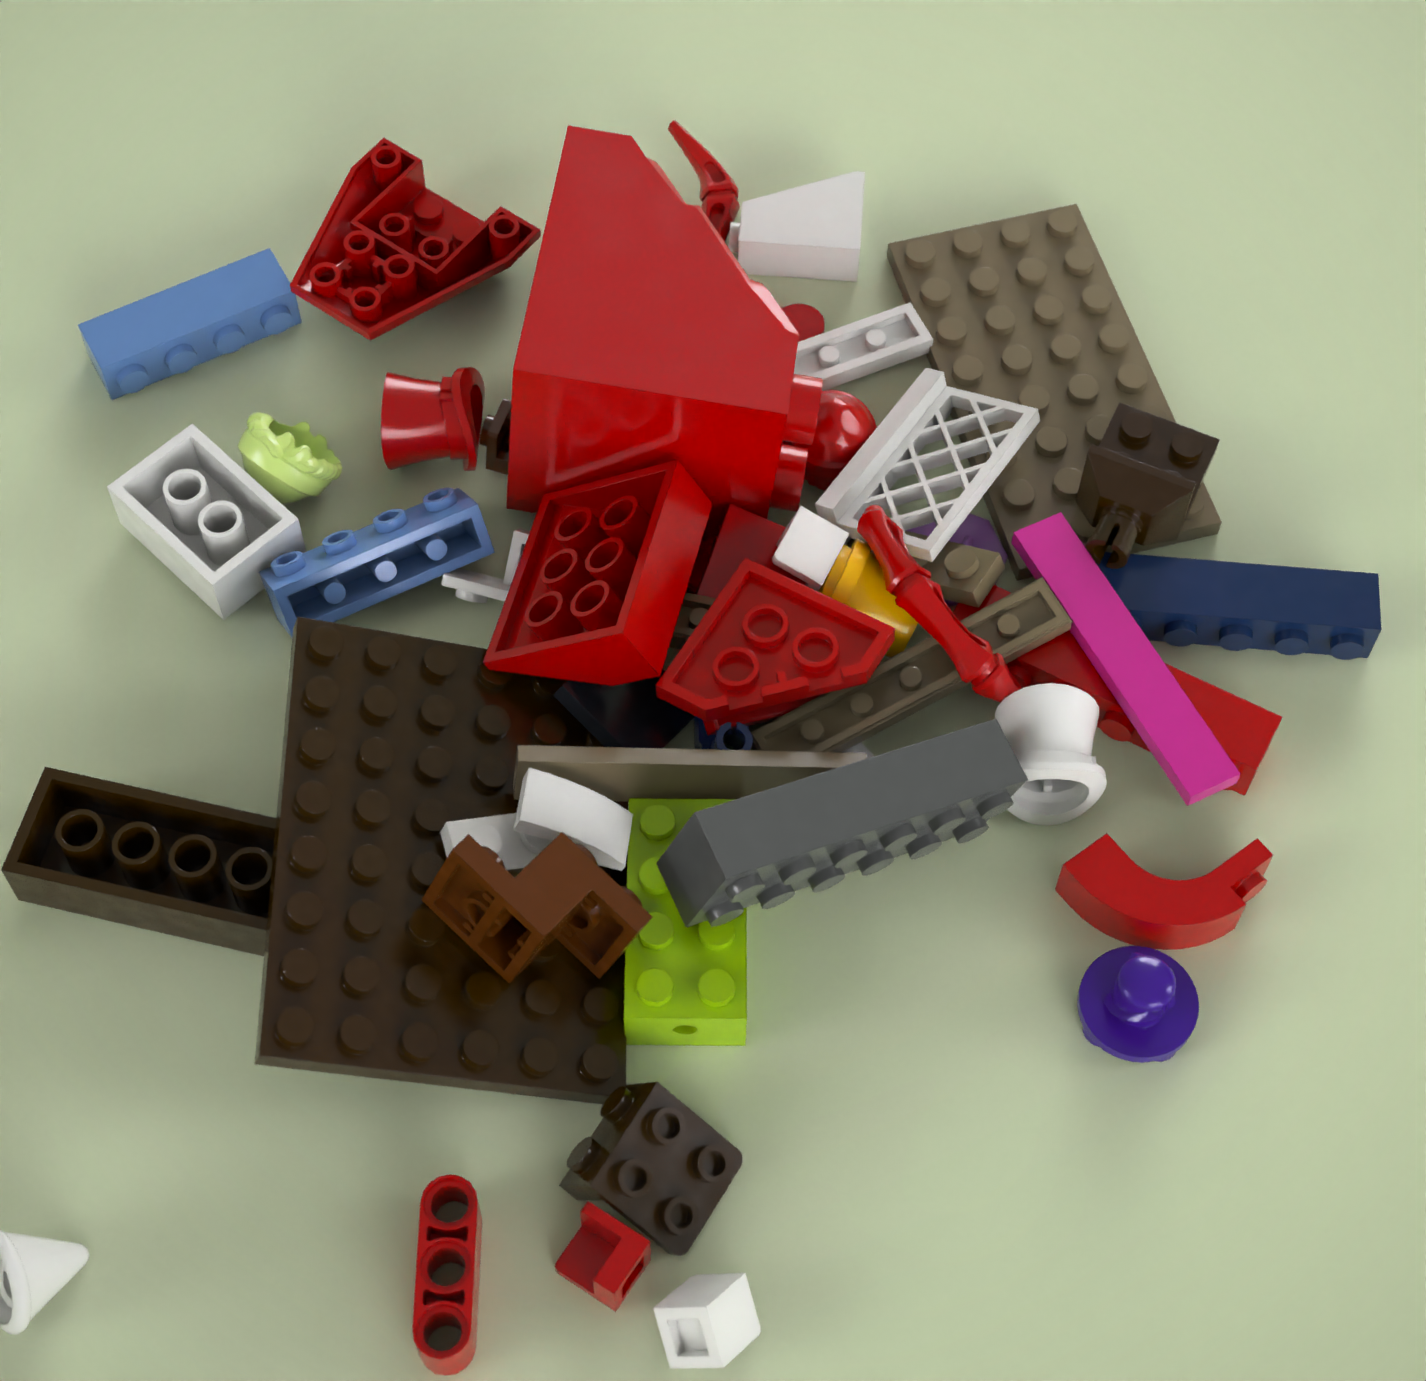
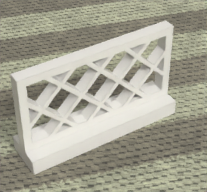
M925 368L815 503L817 514L849 533L844 543L846 545L851 538L866 542L858 533L857 527L858 521L867 507L878 505L884 510L889 509L892 517L890 519L903 530V541L909 553L913 557L933 562L1040 422L1039 410L949 387L946 385L944 372ZM952 407L972 411L973 413L944 422L952 412ZM1006 420L1016 423L1013 428L990 434L987 427ZM980 429L981 438L957 445L953 444L951 437ZM944 440L946 448L917 456L926 444ZM986 452L990 453L991 456L987 462L963 469L960 460ZM953 463L956 472L926 480L923 471ZM913 474L917 475L919 483L890 491L898 479ZM963 487L964 491L959 498L939 504L935 503L933 495ZM926 498L929 507L898 515L895 506ZM932 522L936 524V528L926 540L905 534L906 530Z

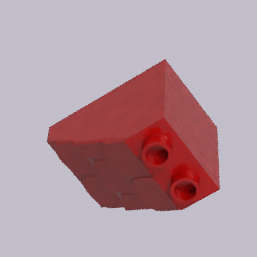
M570 125L567 127L513 367L506 509L537 514L543 494L679 460L712 502L711 511L702 537V541H707L709 538H716L725 511L730 504L767 519L769 508L793 512L798 511L808 448L782 444V441L812 445L820 407L823 378L794 374L799 333L770 291L762 283L748 277L701 207L685 203L659 164L646 157L630 135Z

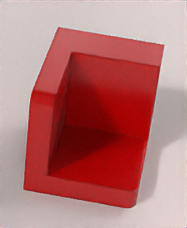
M587 1201L580 1211L581 1227L555 1263L556 1272L616 1312L651 1261L650 1240Z

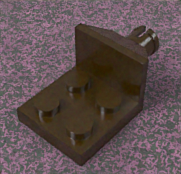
M1119 403L1100 445L1091 444L1088 450L1075 501L1090 525L1095 527L1093 535L1090 536L1085 546L1094 561L1100 565L1107 547L1112 545L1111 549L1113 551L1106 567L1119 569L1127 564L1134 543L1145 546L1177 540L1216 453L1220 439Z

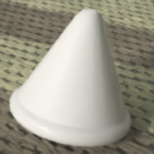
M0 1230V1328L14 1335L24 1331L29 1321L86 1264L89 1258L88 1249L80 1243L9 1233Z

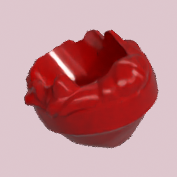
M824 390L821 394L812 445L783 441L782 444L808 448L804 479L808 481L809 485L826 491L877 427L872 414L858 398L843 391Z

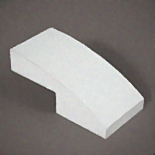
M528 768L522 780L513 831L551 841L563 832L575 844H580L588 849L595 857L597 865L622 871L626 865L633 814L621 805L589 788L543 771Z

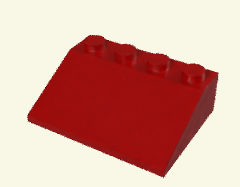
M679 460L543 494L483 664L489 670L609 686L659 677L661 675L712 507V502Z

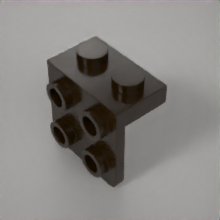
M648 1082L626 1084V1087L620 1086L604 1102L600 1111L603 1119L592 1136L583 1139L571 1152L567 1160L569 1171L559 1186L576 1200L605 1201L671 1255H684L691 1248L740 1169L743 1161L742 1154L733 1144L660 1083Z

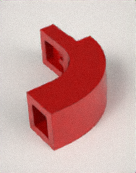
M1106 833L1062 865L1055 891L1087 923L1119 941L1134 946L1160 950L1191 948L1212 942L1235 929L1246 907V902L1258 894L1266 885L1267 880L1264 874L1273 854L1257 838L1204 876L1189 880H1171L1155 876L1139 867Z

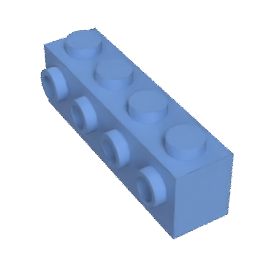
M441 488L424 496L423 503L406 510L399 508L391 509L380 513L373 519V524L357 531L341 530L332 533L323 539L321 546L304 553L293 551L280 555L271 562V567L259 571V575L278 621L292 638L293 627L297 617L335 622L440 577L444 573H449L491 555L495 551L478 504L460 488Z

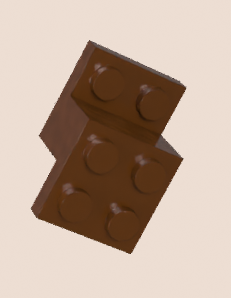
M563 832L515 877L506 870L502 859L492 849L481 846L468 834L451 850L421 899L509 984L555 938L600 979L616 963L653 918L642 907L641 901L630 889L619 886L597 865L595 857L588 849L580 844H575Z

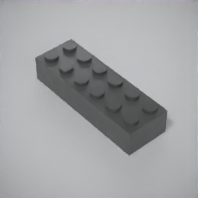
M996 719L694 812L656 864L685 926L689 927L708 920L710 926L715 927L740 916L744 911L743 908L760 903L762 909L778 906L795 895V891L808 886L811 887L813 892H820L842 881L847 873L860 869L863 876L870 875L889 866L895 857L908 853L910 859H918L928 855L942 845V841L954 837L959 844L973 840L989 829L986 822L991 817L1004 812L1013 805L1014 802L1011 797L1028 778Z

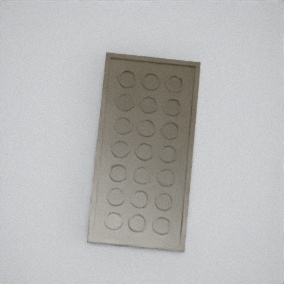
M1077 204L888 243L887 258L905 303L911 302L933 338V346H930L929 353L926 354L930 366L934 370L944 372L946 385L1039 410L1040 422L983 495L1016 581L1034 576L1011 543L1013 532L1061 512L1084 546H1086L1090 536L1093 535L1095 527L1090 525L1075 501L1088 450L1091 444L1100 445L1119 403L1176 423ZM952 407L950 416L954 420L973 413L972 411ZM1006 420L987 427L990 434L1013 428L1016 423ZM980 429L959 434L958 436L961 443L981 438L982 434ZM989 452L969 457L968 461L971 467L987 462L991 455ZM1204 482L1200 486L1177 540L1145 546L1134 543L1130 554L1218 534L1222 521ZM1109 545L1107 547L1106 552L1113 551V549H1111L1112 545Z

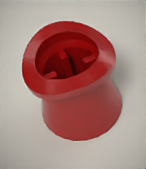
M473 367L458 368L454 371L452 377L442 376L441 382L411 378L387 372L381 409V444L384 461L389 470L414 463L449 457L450 460L463 459L464 471H475L485 399L483 378L477 369Z

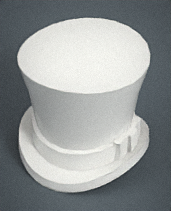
M1056 683L1024 687L1004 698L997 706L995 719L999 723L1028 778L1011 797L1014 803L1007 810L1025 822L1044 826L1062 824L1086 812L1098 801L1107 784L1104 768L1096 763V756H1092L1093 740L1099 719V706L1096 700L1079 688Z

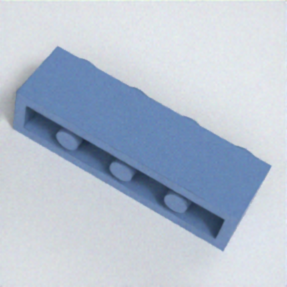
M268 248L80 323L78 327L88 356L111 400H114L126 394L138 392L148 385L175 374L187 372L193 367L221 355L236 352L241 347L270 335L280 334L288 328L302 323L296 294L292 293L290 289V281L271 249Z

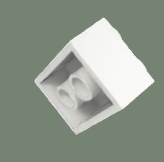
M193 424L189 425L107 486L120 524L223 620L265 588L259 571L271 567V562L280 555L293 551L306 552L298 518Z

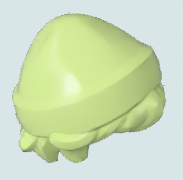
M261 412L253 413L249 416L247 429L242 434L237 445L241 452L245 471L281 504L293 503L309 496L316 497L320 495L330 485L332 480L340 477L343 469L341 461L335 456L333 450L327 448L326 438L321 434L313 436L307 422H300L294 426H289L277 422L271 415Z

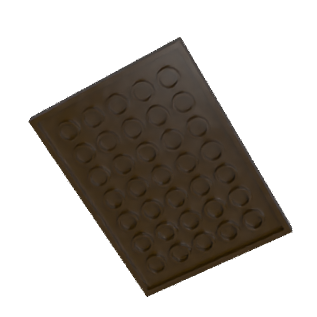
M297 617L292 636L255 1065L604 1104L613 1091L620 1086L626 1087V1037L624 1031L625 952L599 979L555 938L509 984L421 900L447 859L440 834L446 822L517 813L519 800H514L513 779L518 745L604 747L553 696L567 680L489 670L483 664L487 649ZM614 801L628 810V802ZM627 858L626 865L622 871L599 866L619 886L627 888Z

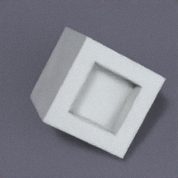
M800 506L776 544L778 548L772 557V562L806 582L805 586L818 591L823 585L849 533L805 507Z
M746 1273L700 1274L691 1276L653 1308L670 1368H724L758 1337L761 1331Z

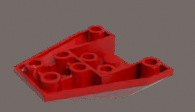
M383 138L351 167L290 283V289L292 293L371 341L510 268L541 237V229L501 206L485 222L426 188L422 160Z

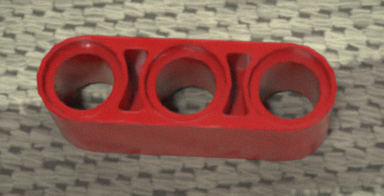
M452 1174L439 1176L434 1179L422 1193L412 1326L414 1343L425 1367L435 1374L445 1376L459 1373L474 1358L477 1341L482 1216L477 1193L469 1181L461 1176ZM448 1202H461L468 1207L464 1216L455 1222H442L436 1218L437 1211ZM455 1263L465 1268L463 1276L453 1285L442 1286L432 1281L434 1272L443 1264ZM452 1326L462 1332L458 1343L449 1350L438 1351L428 1346L430 1336L440 1327Z

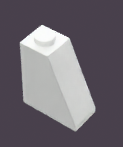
M854 171L742 202L740 223H730L729 249L732 253H738V262L746 274L857 282L865 172Z

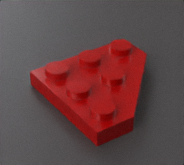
M745 557L655 685L657 697L708 722L866 684L895 641V628Z

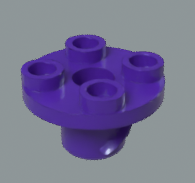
M1125 946L1104 953L1088 967L1078 990L1077 1008L1083 1025L1084 1036L1091 1044L1126 1061L1140 1063L1163 1062L1173 1057L1191 1036L1198 1019L1199 999L1189 974L1173 958L1152 948Z

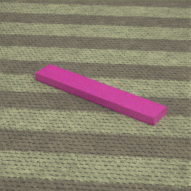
M1061 512L1013 532L1012 545L1034 578L1038 580L1043 577L1072 620L1070 632L1185 804L1189 806L1236 784L1240 772Z

